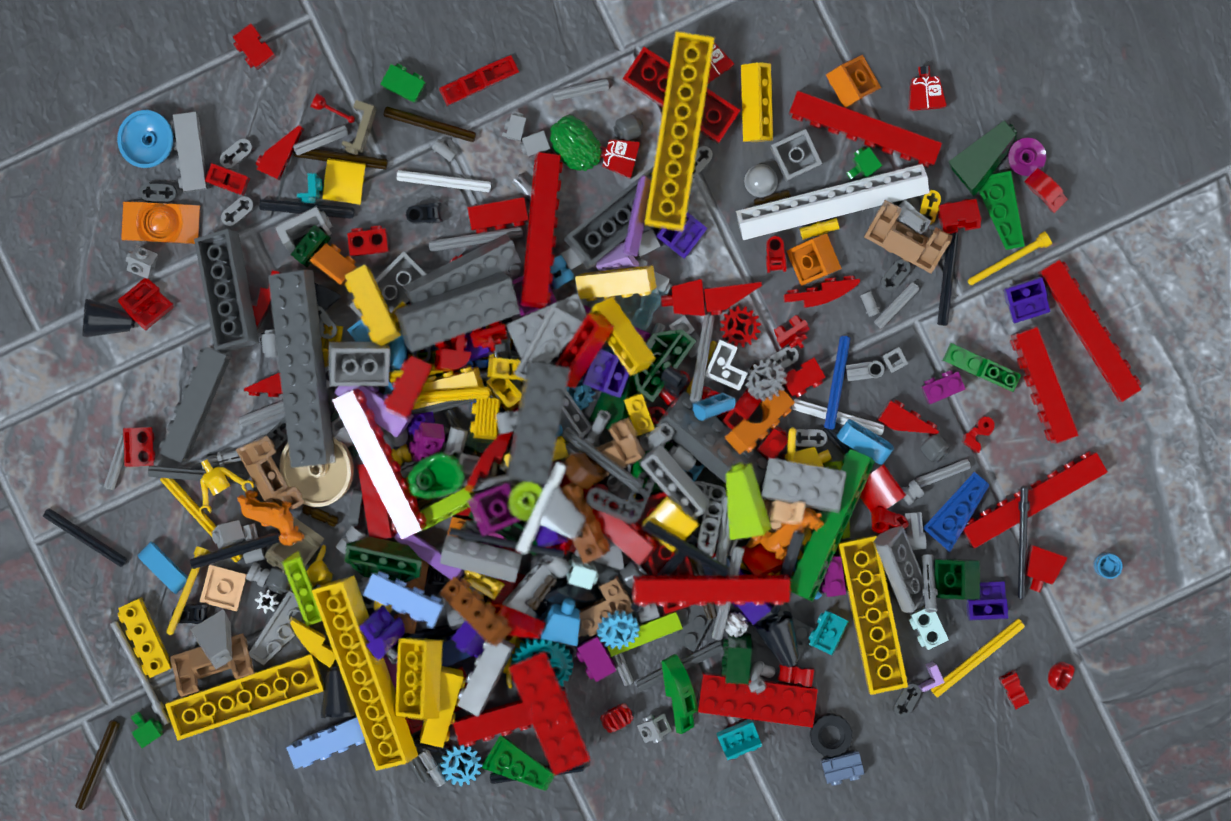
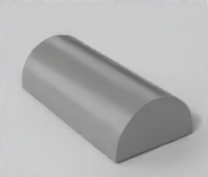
M903 526L880 534L874 540V544L901 610L910 613L914 612L925 598L922 595L924 581Z

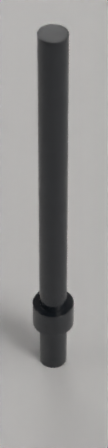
M1021 486L1020 501H1018V510H1020L1019 599H1024L1026 594L1028 511L1030 510L1028 486Z
M450 527L449 535L462 537L463 540L467 541L476 540L515 549L519 541L491 535L482 537L481 533L473 532V530L467 528L462 530ZM531 544L528 549L529 552L563 558L564 555L563 550Z

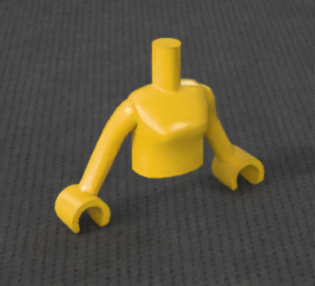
M208 459L204 460L201 464L206 473L200 480L203 506L199 509V514L205 517L203 508H207L210 513L212 512V508L209 506L208 488L214 496L231 486L225 475L242 485V489L245 492L248 491L245 484L250 483L252 488H254V482L252 480L245 481L224 467L213 468Z

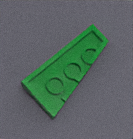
M1007 171L992 174L979 190L980 195L1005 249L1025 247L1012 173Z
M501 735L481 767L482 769L544 791L548 789L555 777L552 771Z

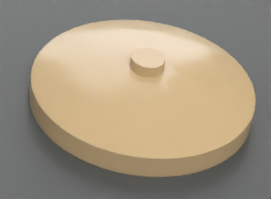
M334 436L336 463L291 468L288 443L281 454L280 474L288 488L295 486L301 492L303 504L322 507L332 504L346 494L352 483L354 467L351 454L346 445L338 441Z

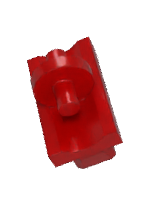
M795 315L789 320L793 328L786 331L783 325L774 329L777 337L776 340L781 349L787 345L791 349L796 345L800 349L804 347L802 341L807 339L805 333L810 328L805 320Z
M500 321L490 324L491 328L483 330V327L472 330L471 338L474 348L480 346L483 349L490 347L491 351L494 352V345L501 344V340L508 339L504 324L502 325Z

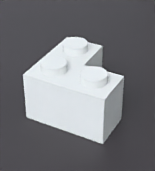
M719 340L706 369L705 376L740 391L747 373L730 366L737 347Z

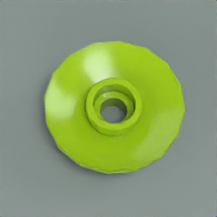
M524 482L517 485L509 497V507L513 515L521 520H529L541 496L542 488L532 482ZM526 497L527 501L522 503L523 498Z

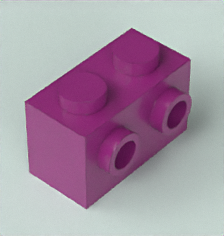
M953 370L943 373L940 379L935 380V377L924 381L925 385L921 386L927 404L935 403L965 390L959 372L953 373Z
M420 423L418 430L416 429L414 432L413 442L409 444V453L412 454V461L419 462L433 454H439L445 441L442 424Z
M840 555L833 556L821 583V591L825 593L826 597L846 595Z

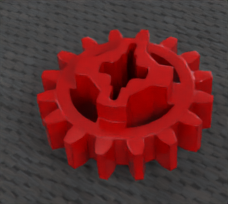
M737 306L735 312L729 309L730 315L724 314L723 316L726 320L720 321L724 325V327L720 328V331H725L722 338L728 337L727 343L729 344L733 341L735 347H737L738 343H741L743 348L745 347V342L751 345V339H758L755 333H761L757 329V326H760L761 323H756L759 316L753 317L754 310L747 312V307L740 310L739 306ZM737 314H744L749 318L746 320L740 319ZM731 318L733 326L728 330V322ZM737 321L740 322V324H745V327L743 328L744 333L741 332V330L737 331L735 329L737 327ZM753 324L752 334L749 335V325ZM732 335H741L744 340L735 339Z

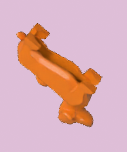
M252 490L245 492L246 498L244 495L237 497L242 514L246 518L258 521L262 526H273L280 530L279 541L283 545L292 546L298 541H304V535L298 532L299 527H293V515L289 511L291 507L290 502L282 501V506L274 502H259L256 499L258 492Z
M808 507L804 509L801 523H780L782 526L773 533L768 531L765 535L751 537L746 547L754 548L761 543L766 550L776 552L775 556L777 559L783 560L795 530L804 532L807 527H810L817 531L825 523L819 518L821 513H816Z

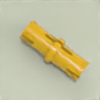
M837 218L823 222L817 221L815 222L816 224L799 228L802 240L809 237L821 236L824 233L839 230Z

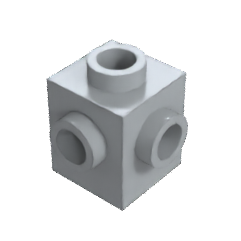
M136 245L133 252L129 251L126 257V262H128L127 271L148 279L155 268L158 254Z
M653 714L643 718L644 722L637 725L645 743L650 741L657 743L664 739V735L672 731L665 714L655 717Z

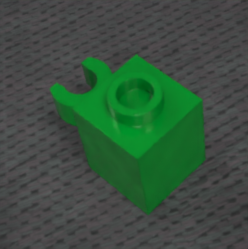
M862 147L854 153L855 158L852 159L856 166L848 171L846 175L851 180L861 172L867 178L882 167V164L869 147L866 150Z
M140 712L131 716L133 722L138 726L131 733L141 748H144L164 734L162 731L164 728L158 720L155 721L152 718L145 722Z

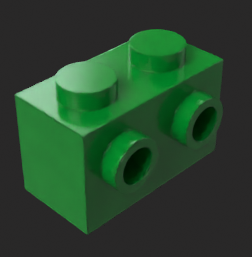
M398 63L396 66L391 64L380 85L416 104L426 85V82L423 81L424 77L415 72L413 75L407 73V68Z

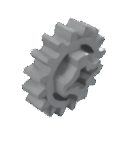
M767 359L766 363L761 360L759 366L753 365L754 370H748L751 375L745 378L748 381L745 386L749 389L748 392L757 400L761 398L762 401H765L766 397L772 400V395L779 396L778 391H784L782 384H787V381L784 379L787 377V374L784 372V368L776 361L772 363L770 359Z

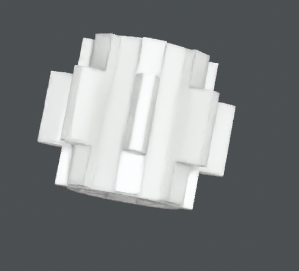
M270 589L267 590L266 594L260 591L261 598L255 599V601L259 602L257 609L262 607L264 613H267L269 609L274 612V605L280 603L275 599L278 594L272 595ZM270 597V605H264L265 598Z
M730 613L725 625L726 632L731 637L733 635L736 638L742 636L748 628L746 618L741 613Z

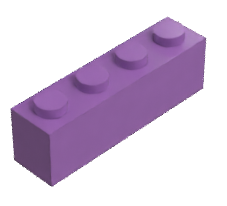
M338 386L334 392L337 396H342L359 388L366 397L368 408L375 415V422L396 437L402 435L414 417L410 414L406 421L387 412L384 402L388 395H383L379 392L377 386Z

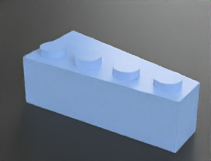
M378 571V574H372L363 595L383 605H391V608L400 613L406 614L407 612L411 618L423 622L425 620L427 621L426 625L432 628L436 625L445 605L441 602V598L435 595H431V597L424 595L425 591L417 587L413 589L406 587L407 583L396 579V581L388 579L389 575Z
M357 716L294 741L286 748L296 769L301 766L304 768L312 765L313 761L317 759H327L331 757V753L336 751L338 753L344 752L349 749L348 746L354 743L358 746L366 741Z

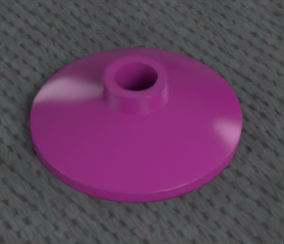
M1033 138L1017 140L1011 146L1008 153L1010 167L1014 172L1022 176H1030L1037 168L1041 170L1046 162V151L1043 145ZM1024 153L1028 154L1027 160H1024L1022 157Z

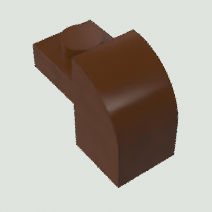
M572 453L562 463V465L566 466L565 473L576 485L585 489H589L594 483L601 481L604 477L603 475L607 472L599 464L592 465L585 453Z

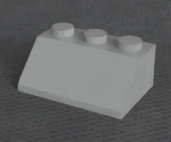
M329 342L330 386H388L390 360L388 344L380 346L376 342Z

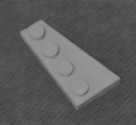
M550 305L514 374L525 379L528 361L549 365L552 359L561 352L562 348L572 340L583 322Z
M291 590L286 593L249 650L250 657L263 665L295 636L289 620L291 616L305 624L294 593Z

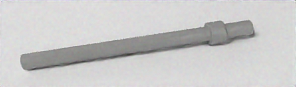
M117 621L111 623L110 625L153 705L151 707L154 713L157 712L163 726L170 723L163 709L165 707L162 701H159L119 623Z

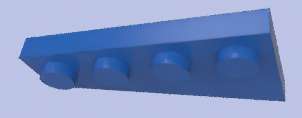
M974 472L923 529L951 552L987 491L989 484Z

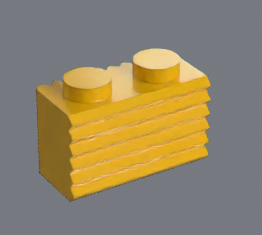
M482 398L472 403V414H475V421H471L470 433H474L473 438L495 440L498 435L496 415L499 414L500 399Z

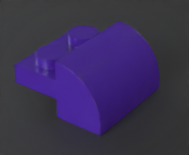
M686 211L683 232L661 228L656 238L685 259L707 230V227Z
M1042 277L1004 288L1005 301L1008 304L1014 324L1051 312Z
M600 349L587 369L581 384L620 398L629 373L617 355Z
M1005 581L980 583V599L967 600L966 609L969 621L1008 619Z
M384 605L380 606L359 626V629L370 641L366 646L377 660H380L398 642V638L403 637L405 632L401 618L394 619Z

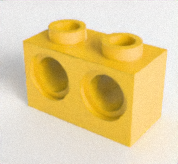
M489 358L487 377L524 380L514 374L521 360Z
M492 377L486 381L491 395L495 399H500V406L506 412L519 407L522 393L509 379Z

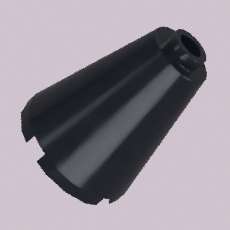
M85 299L83 337L129 332L131 328H134L135 320L125 310L91 299Z
M783 611L784 615L778 616L775 613L758 622L760 626H756V630L781 665L792 667L797 664L799 652L793 616L789 611Z
M339 666L330 667L331 671L326 673L320 712L321 718L356 715Z

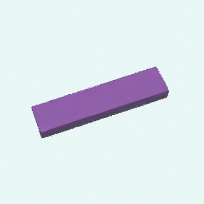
M642 176L638 181L623 250L624 254L632 256L638 255L651 187V180L646 176Z
M399 533L396 534L395 540L409 545L424 561L449 579H452L454 576L460 578L465 575V570L440 564L442 552L414 533L404 539H401Z

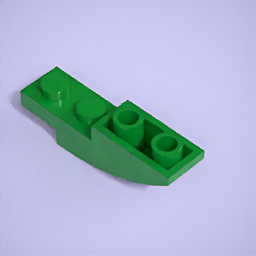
M953 343L949 344L942 360L1011 392H1014L1021 377V374Z
M673 654L661 662L665 693L667 697L672 698L676 733L683 734L695 727L693 714L698 711L689 676L678 655Z

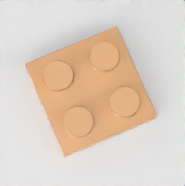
M210 564L200 602L237 612L247 574Z

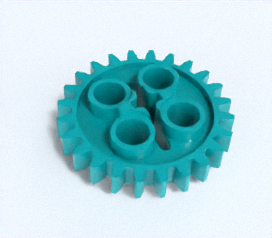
M526 638V644L520 642V648H515V654H512L511 665L535 655L534 652L538 654L546 651L549 652L547 656L552 667H559L553 670L560 686H564V680L569 681V675H572L573 659L572 655H569L570 649H565V643L559 645V642L542 638L539 640L534 638V641Z

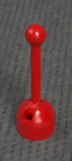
M318 93L315 95L310 106L311 108L316 110L326 108L348 119L349 123L355 122L354 116H348L327 105L326 99Z

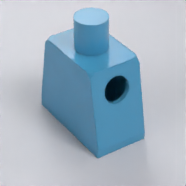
M564 599L563 605H552L544 620L546 626L541 633L542 639L577 646L580 610L574 608L575 602L572 599Z

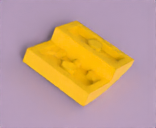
M328 158L323 199L361 205L366 164Z
M668 497L642 523V526H644L645 522L650 520L682 540H685L698 526L697 520L685 513L680 505ZM655 537L659 542H661L672 552L676 549L670 546L669 544L665 543L664 541L660 540L659 538Z

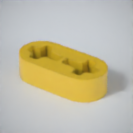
M930 190L928 194H924L919 213L922 215L926 214L927 209L930 210L929 216L932 217L930 225L936 219L938 205L941 202V196L935 190ZM934 194V198L937 201L933 202L931 207H928L929 200L927 196Z

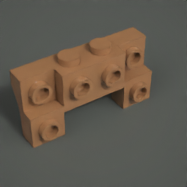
M884 200L864 237L885 248L886 251L894 253L903 260L911 262L932 274L950 244L952 236L936 227L929 238L896 221L901 208Z
M629 418L612 424L609 431L615 440L596 448L623 469L628 464L642 459L645 454L636 439L638 433ZM587 456L592 465L598 464L589 456ZM607 471L603 476L606 477L611 473Z
M268 436L260 437L235 449L265 502H274L282 506V501H287L291 503L289 510L295 509L304 503L301 492L295 486L288 488L271 455L275 454L276 451L272 440Z
M618 576L607 583L600 584L599 587L604 598L579 609L578 637L597 634V629H599L598 623H603L602 617L608 618V613L615 615V611H618L619 614L623 611L626 614L634 611L631 608L633 601L627 594Z
M243 633L231 637L232 660L218 669L214 668L201 647L170 656L179 695L183 697L198 692L197 679L231 668L235 679L254 674L247 639Z

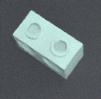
M570 554L568 563L571 565V569L566 574L568 583L591 590L592 584H596L598 579V573L593 561L584 564L581 557Z
M925 607L910 613L911 619H909L913 630L917 629L920 634L917 638L921 647L925 646L929 650L949 640L936 612L927 613L925 612ZM922 614H927L928 622L925 624H920L918 620ZM934 631L937 637L934 641L930 642L927 640V634Z

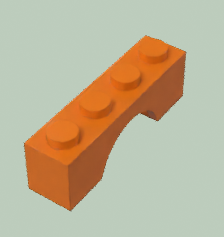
M779 390V396L774 394L772 395V400L766 397V400L760 403L763 411L761 423L756 424L743 420L724 437L739 454H742L745 450L750 452L757 445L755 441L757 439L761 441L768 434L766 430L769 427L773 429L780 423L779 418L781 416L784 418L792 411L790 407L795 402L785 391Z

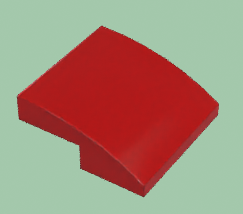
M146 278L118 299L124 310L145 331L173 309V303L160 293V288Z
M883 464L869 474L860 498L871 512L877 507L888 509L904 498L906 494Z
M761 543L754 548H747L746 545L741 547L744 549L742 563L752 575H767L770 572H773L775 575L781 571L784 559H777L775 556L776 552L766 550Z

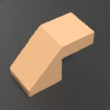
M778 500L770 502L768 509L770 522L785 524L801 523L805 503L795 502L790 504Z

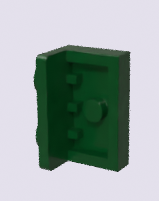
M314 225L290 255L308 268L312 263L310 261L311 258L331 240V237Z

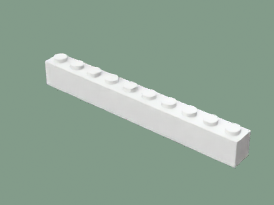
M923 164L746 208L736 211L739 229L743 240L880 206L884 200L892 203L928 194V178Z

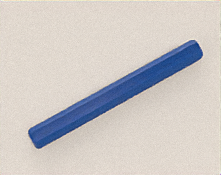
M841 336L838 345L824 427L830 430L834 429L850 344V337Z

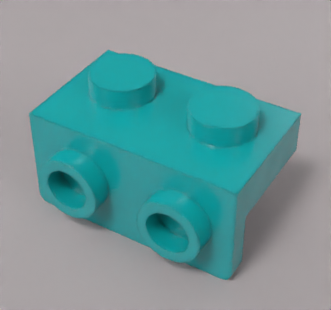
M307 173L308 193H297V198L304 203H315V199H320V191H323V180L316 173Z
M825 610L817 620L819 624L816 630H813L809 636V645L833 656L850 621Z
M751 719L716 733L727 760L738 758L740 755L755 751L763 746Z

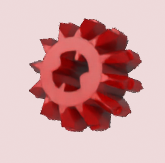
M626 703L609 709L600 717L602 725L608 733L620 730L634 719L632 711Z

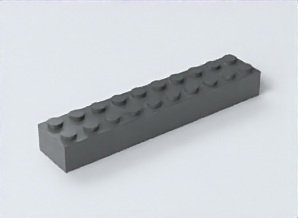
M313 270L268 275L291 468L336 463Z

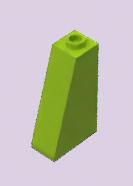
M736 463L726 473L730 540L765 535L772 526L751 463Z

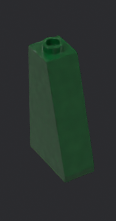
M1005 121L1001 122L949 161L951 170L973 196L978 193L1009 153L1011 146L1017 141V131L1012 124L1008 125Z
M629 374L620 398L601 392L589 421L594 423L598 413L603 410V414L605 411L610 414V419L605 426L608 430L612 424L629 418L630 422H632L624 400L637 394L633 375L630 376Z

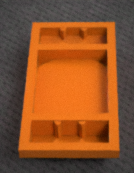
M123 202L121 240L195 244L194 239L199 237L200 206Z

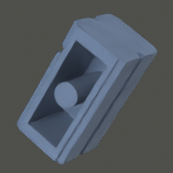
M858 750L821 759L827 784L831 783V786L839 785L842 783V780L848 778L850 781L861 779V775H864Z

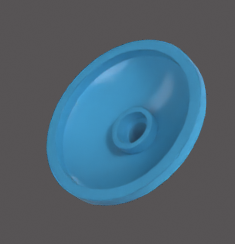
M150 110L136 111L122 122L117 137L118 147L124 159L130 164L140 168L155 167L169 156L173 147V131L169 122L161 114ZM149 137H152L151 143L148 142Z

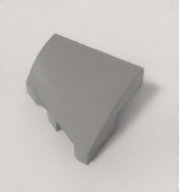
M555 487L543 512L540 524L575 539L580 536L586 518L575 509L574 504L570 500L568 501L562 495L561 489Z

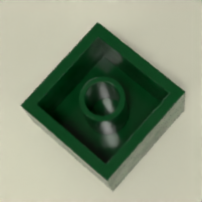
M935 559V588L938 590L936 598L980 599V560Z
M744 633L737 638L734 635L731 637L728 634L727 639L723 641L722 676H725L726 683L749 684L752 653L751 634Z

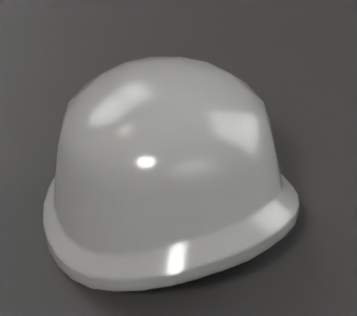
M758 164L747 171L744 184L751 195L762 198L771 195L776 190L778 178L771 167L765 164Z

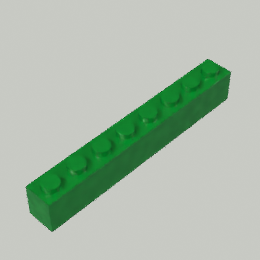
M851 449L849 453L845 454L842 462L841 471L846 472V479L839 513L820 510V519L825 524L817 531L814 528L812 529V536L810 541H807L804 546L802 559L798 560L796 564L797 570L794 576L790 578V592L812 602L875 463L871 457Z

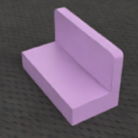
M623 242L597 262L596 267L599 271L638 267L639 262L632 255L624 254L625 242Z
M933 661L926 664L932 679L918 685L923 692L945 683L937 665Z

